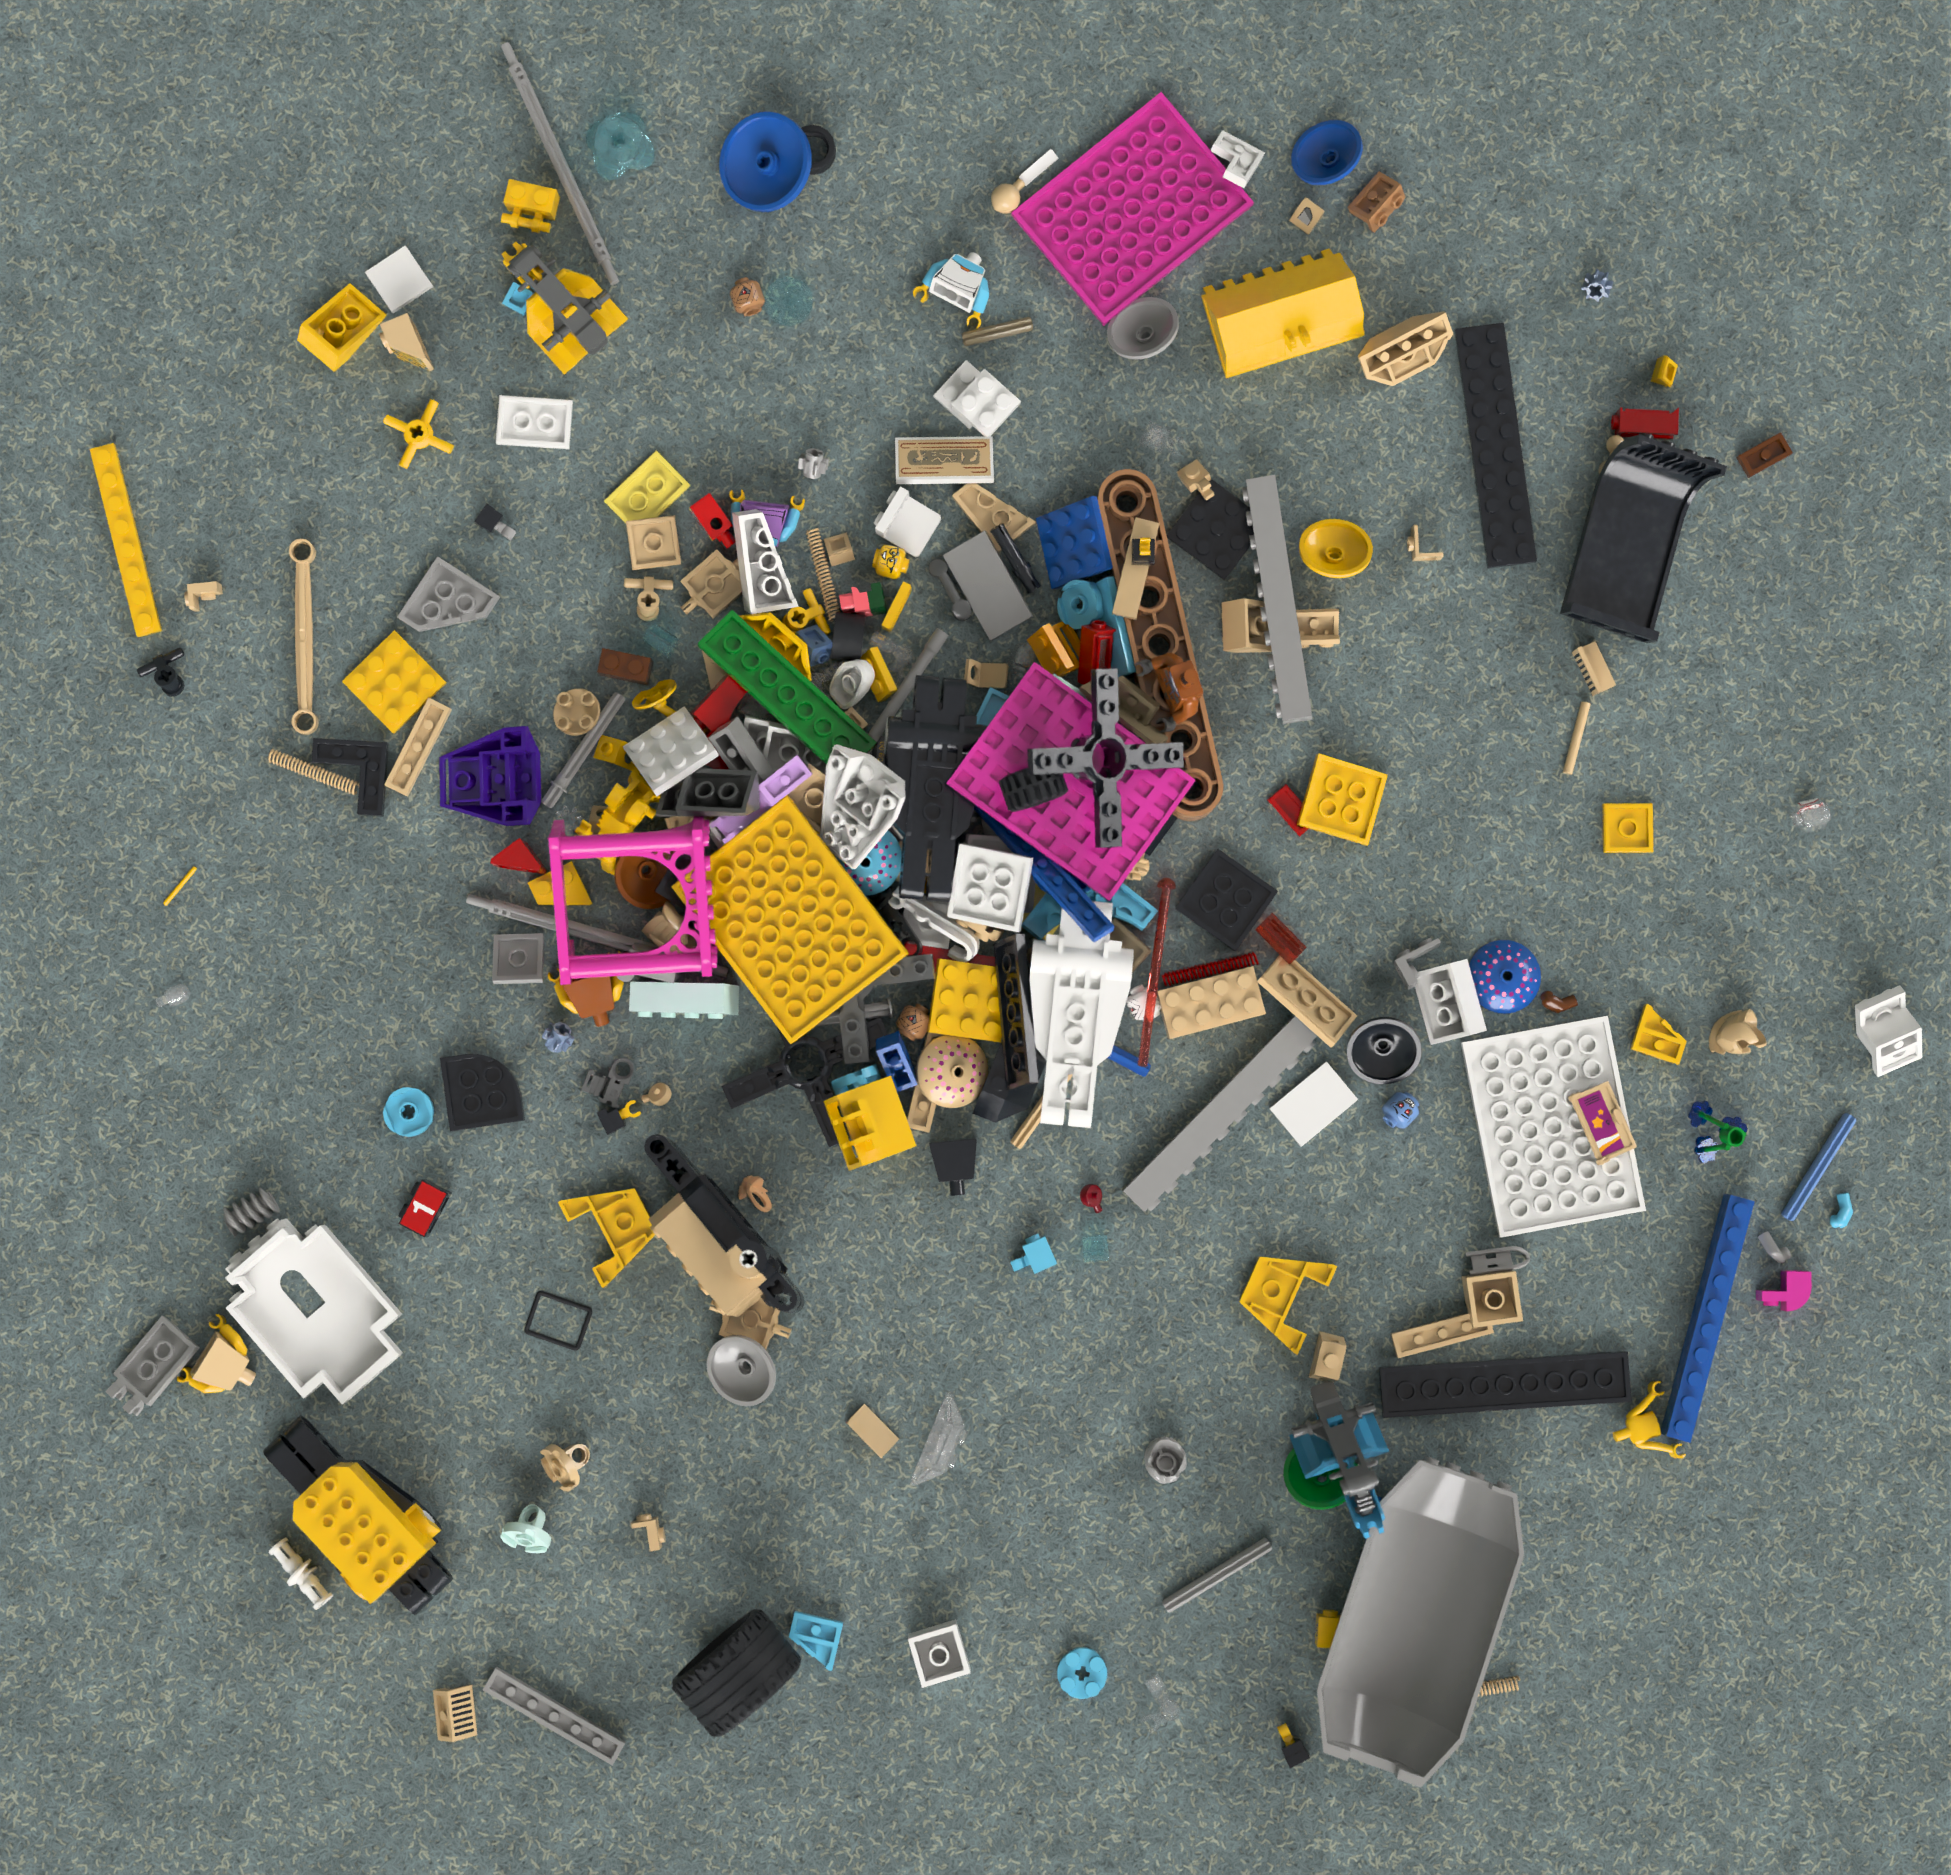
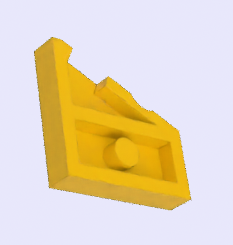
M1644 1004L1630 1049L1679 1065L1687 1041L1679 1033H1676L1671 1025L1653 1010L1651 1005Z

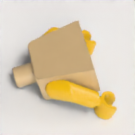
M215 1314L219 1317L220 1323L215 1326L213 1322L209 1321V1326L220 1330L219 1333L215 1331L193 1368H182L186 1372V1378L177 1376V1381L180 1383L189 1382L190 1386L203 1393L231 1391L237 1381L250 1386L255 1379L256 1373L246 1368L249 1362L248 1349L241 1336L229 1324H226V1318L220 1314Z

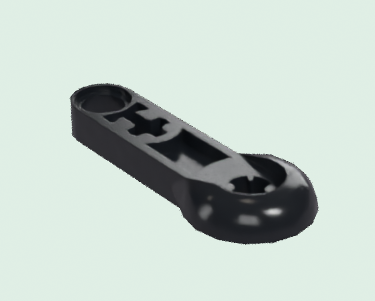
M891 885L880 893L865 895L891 930H894L893 924L895 922L903 924L900 929L904 935L910 934L909 937L903 939L899 933H893L899 940L902 939L901 943L904 947L910 941L916 943L917 951L913 955L905 957L921 955L923 952L921 941L900 909H895L888 903L892 898Z

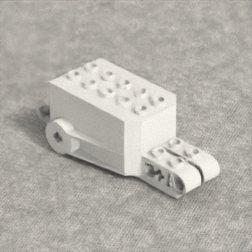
M1092 901L1111 921L1113 903ZM1063 908L1061 910L1059 935L1046 934V940L1033 939L1029 980L1035 1047L1046 1059L1040 1123L1063 1125L1065 1102H1070L1068 1126L1091 1128L1097 1065L1110 1056L1130 990L1134 949L1121 948L1122 941L1110 940V933L1093 943ZM1068 1074L1073 1075L1070 1098H1066Z

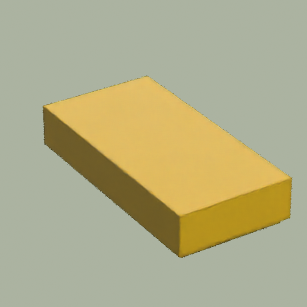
M903 581L881 625L882 629L888 632L892 631L912 591L910 584Z

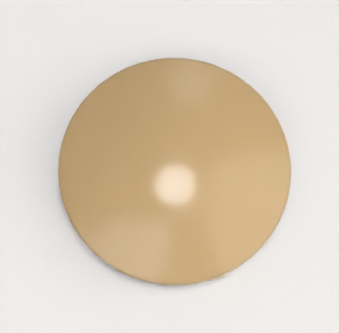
M577 688L561 692L557 696L553 717L556 727L563 733L578 736L587 733L596 725L600 716V704L592 692Z

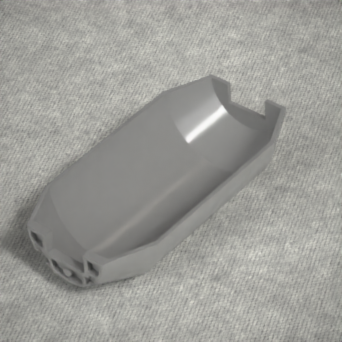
M1425 1456L1424 1460L1420 1459L1379 1501L1385 1515V1520L1382 1521L1384 1533L1379 1534L1376 1527L1369 1529L1370 1537L1366 1538L1317 1686L1323 1753L1345 1761L1352 1758L1394 1773L1396 1779L1418 1787H1422L1464 1741L1524 1558L1517 1493L1511 1491L1512 1486L1500 1481L1494 1484L1484 1480L1485 1475L1470 1470L1468 1474L1460 1471L1461 1466L1446 1462L1444 1466L1439 1464V1460Z

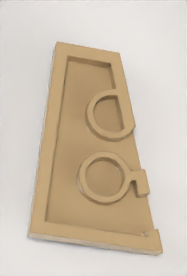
M967 483L952 495V498L980 533L983 531L988 533L998 553L1002 549L990 532L991 529H995V526L1004 523L1013 541H1015L1036 524L1034 520L1024 516L1017 509L1007 505L976 483Z

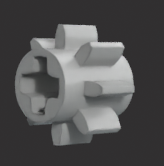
M807 449L799 457L798 469H803V475L807 478H820L821 474H825L826 470H828L829 458H823L824 453L819 449Z

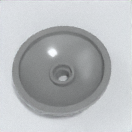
M1155 297L1139 298L1110 320L1107 328V338L1114 352L1124 358H1149L1162 352L1172 343L1179 329V318L1176 310L1169 302Z
M742 1335L726 1336L715 1343L708 1354L707 1372L709 1379L716 1391L726 1400L740 1406H754L763 1402L772 1393L776 1382L775 1366L769 1353L755 1340Z

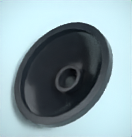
M1377 1017L1359 1025L1349 1037L1346 1049L1351 1069L1363 1080L1374 1084H1392L1405 1079L1418 1066L1422 1053L1421 1042L1416 1031L1406 1022L1392 1017ZM1380 1041L1387 1042L1385 1045L1379 1044Z

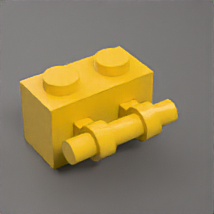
M509 179L503 203L507 210L513 211L512 215L502 213L501 222L510 224V227L519 228L520 226L529 228L535 233H540V231L549 233L551 223L543 222V219L555 221L560 200L557 189ZM522 214L531 215L535 217L533 219H529L522 217Z

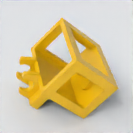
M891 1076L838 1094L824 1101L849 1171L916 1147ZM837 1106L840 1107L843 1117L840 1116ZM843 1122L846 1123L852 1141H849ZM853 1145L858 1156L857 1158L855 1157L854 1151L852 1149Z

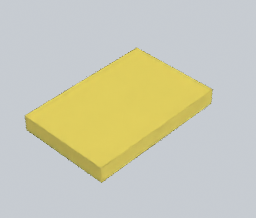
M655 451L604 502L626 524V521L659 517L691 485Z

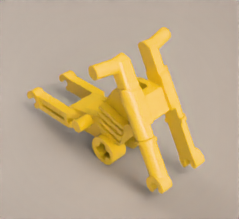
M637 767L630 773L628 778L629 786L626 789L616 783L607 796L605 804L608 807L604 810L599 822L596 824L601 828L598 834L632 833L645 815L651 819L655 817L656 810L649 806L651 802H659L661 794L655 795ZM583 819L580 826L574 832L578 836L591 835V824ZM616 857L597 858L601 861L602 870L614 875Z

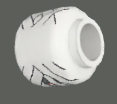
M1140 984L1130 990L1131 995L1127 998L1126 1003L1136 1020H1143L1145 1023L1161 1014L1159 1011L1161 1009L1157 992L1152 986L1144 988L1143 984Z

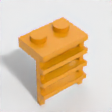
M1060 622L1051 626L1048 623L1037 630L1027 641L1042 667L1052 675L1056 674L1059 677H1063L1077 670L1079 662L1060 628L1064 631L1078 657L1080 653V640L1074 629L1068 624Z

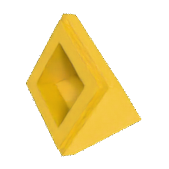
M1666 355L1658 358L1651 382L1671 388L1678 365Z

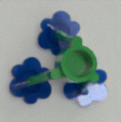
M1705 1100L1693 1103L1692 1109L1688 1114V1118L1691 1119L1690 1124L1693 1127H1698L1700 1124L1704 1125L1709 1121L1719 1126V1138L1722 1144L1717 1145V1143L1713 1142L1711 1136H1706L1705 1138L1703 1136L1697 1137L1694 1153L1698 1155L1701 1163L1714 1161L1718 1150L1729 1151L1731 1146H1740L1744 1142L1748 1130L1746 1124L1741 1123L1740 1117H1724L1722 1122L1712 1117L1713 1110Z

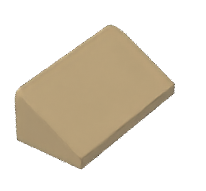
M865 1403L846 1422L880 1458L899 1440Z

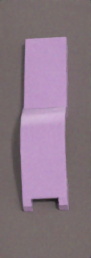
M797 754L759 784L760 808L747 816H719L709 825L711 828L717 826L725 836L722 841L726 844L813 773Z

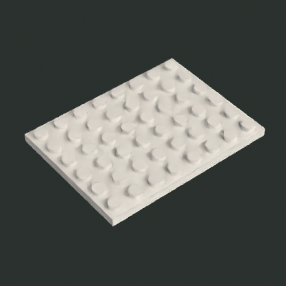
M1608 1016L1461 1043L1499 1238L1646 1211L1634 1149L1611 1158L1610 1161L1603 1165H1597L1596 1157L1572 1102L1568 1099V1096L1571 1094L1583 1092L1609 1081L1630 1129Z

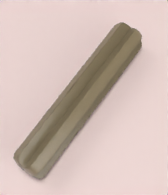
M1025 317L963 332V344L970 346L1032 331L1031 317Z

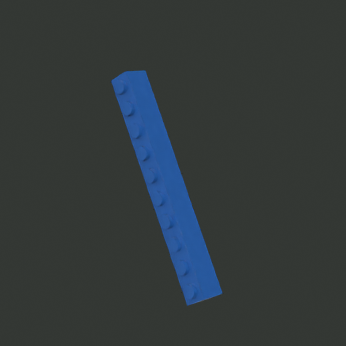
M1730 1194L1723 1195L1661 1427V1434L1691 1443L1755 1201Z

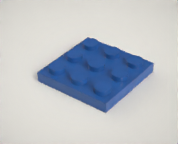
M1090 496L1036 518L1051 589L1064 587L1072 580H1083L1113 568L1097 496Z

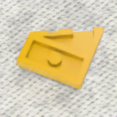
M571 861L563 865L566 905H592L593 903L574 863ZM551 871L528 882L538 905H554Z

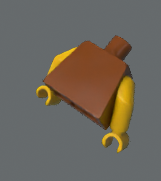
M560 972L557 979H553L552 974L548 973V979L555 983L554 988L560 1003L569 1011L575 1014L578 1013L581 1019L593 1016L597 1027L604 1026L610 1022L607 1011L615 1008V1002L620 999L624 982L619 980L617 976L574 978L571 984L561 985Z

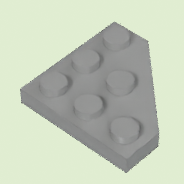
M437 556L397 618L418 632L487 618L500 599V596Z

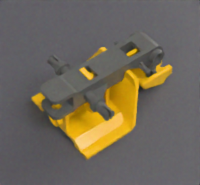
M515 242L512 245L517 251L516 255L509 256L506 251L501 255L504 258L503 264L522 284L517 289L518 292H522L525 288L528 289L530 287L535 291L526 300L527 333L565 375L588 353L595 355L608 343L607 337L626 322L628 318L610 299L611 295L607 290H602L592 277L565 268L554 275L548 269L556 262L554 258L544 264L540 259L543 255L534 245L529 247L525 243L520 245Z

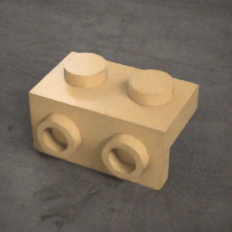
M1338 609L1296 610L1302 648H1308L1309 645L1317 644L1320 647L1328 648L1333 647L1334 644H1340Z

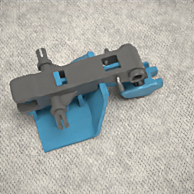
M1328 1381L1315 1385L1311 1388L1310 1392L1317 1420L1312 1422L1307 1420L1305 1424L1291 1428L1293 1434L1289 1435L1305 1479L1339 1468L1340 1471L1331 1474L1329 1478L1335 1479L1342 1476L1343 1480L1339 1482L1354 1526L1360 1529L1364 1538L1370 1537L1368 1529L1371 1527H1376L1379 1534L1384 1533L1382 1521L1385 1520V1515L1374 1490V1486L1379 1485L1375 1471H1369L1368 1469L1377 1465L1378 1462L1376 1460L1365 1462L1367 1458L1389 1452L1373 1412H1376L1373 1401L1362 1406L1356 1404L1354 1408L1345 1411L1333 1382Z

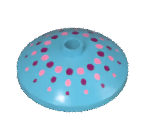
M887 830L865 857L870 860L869 865L864 866L860 863L856 869H852L837 856L836 858L864 895H873L884 891L896 880L900 872L902 852L896 837Z

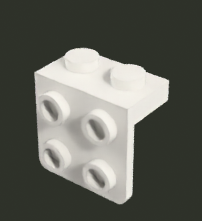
M900 486L897 492L893 491L886 502L889 506L885 513L881 511L874 521L876 525L875 531L880 537L904 549L910 555L918 557L939 525L941 516L909 497V491Z

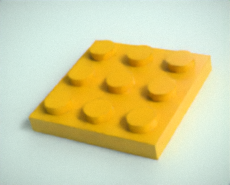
M395 630L342 681L393 734L425 705L428 697L432 698L447 683Z
M1316 754L1297 825L1367 846L1388 774L1326 755Z
M937 959L936 979L934 980L927 1032L1001 1043L1002 1032L996 968L980 964Z

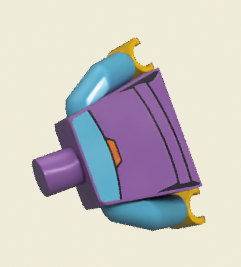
M733 490L729 492L730 499L733 502L731 504L732 525L733 512L754 509L763 512L775 547H778L780 542L786 541L794 532L800 517V511L804 508L805 499L803 498L802 504L795 505L793 503L795 496H792L790 499L791 509H789V505L745 500L743 490H741L739 498L733 497Z

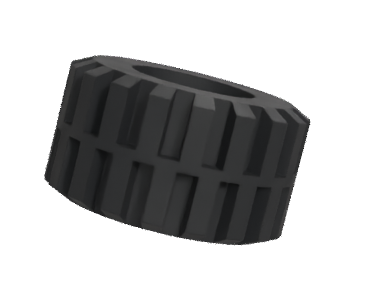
M1028 768L1011 773L999 781L1007 809L1012 812L1046 803L1068 792L1063 773L1028 775Z

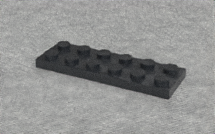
M1014 934L993 944L1007 1091H1016L1038 1083L1040 1074L1036 1061L1037 1048L1035 1047L1032 1000L1029 987L1030 969L1027 966L1028 945L1025 942V934Z

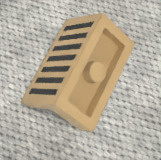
M1596 641L1583 647H1578L1572 652L1592 696L1616 686Z
M472 1685L454 1689L440 1688L433 1690L438 1740L455 1742L476 1736L477 1727Z

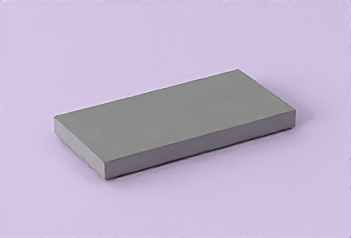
M986 531L979 533L943 555L990 641L1033 617Z

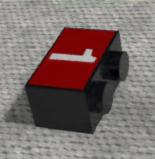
M422 1179L421 1182L417 1181L410 1192V1195L413 1196L410 1203H405L398 1215L401 1218L398 1224L424 1238L429 1237L452 1193L427 1179Z

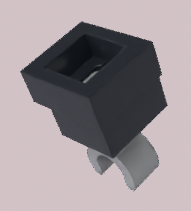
M489 504L484 506L474 521L477 526L485 529L490 534L497 530L510 541L516 534L515 530L501 522L503 515Z

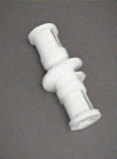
M284 1538L269 1550V1554H274L283 1565L282 1568L291 1575L287 1584L289 1586L298 1584L300 1590L314 1604L313 1608L317 1610L333 1597V1594L331 1592L328 1593L321 1585L317 1576L313 1575V1572L318 1567L308 1569V1565L312 1560L308 1559L303 1562L300 1555L296 1554L288 1544L289 1540Z

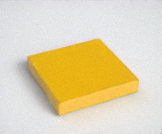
M1653 803L1602 804L1603 853L1654 852Z

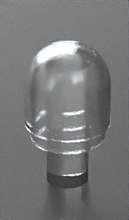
M184 984L171 986L164 991L163 996L155 998L156 1004L159 1008L167 1004L171 1007L180 1005L190 998V989Z

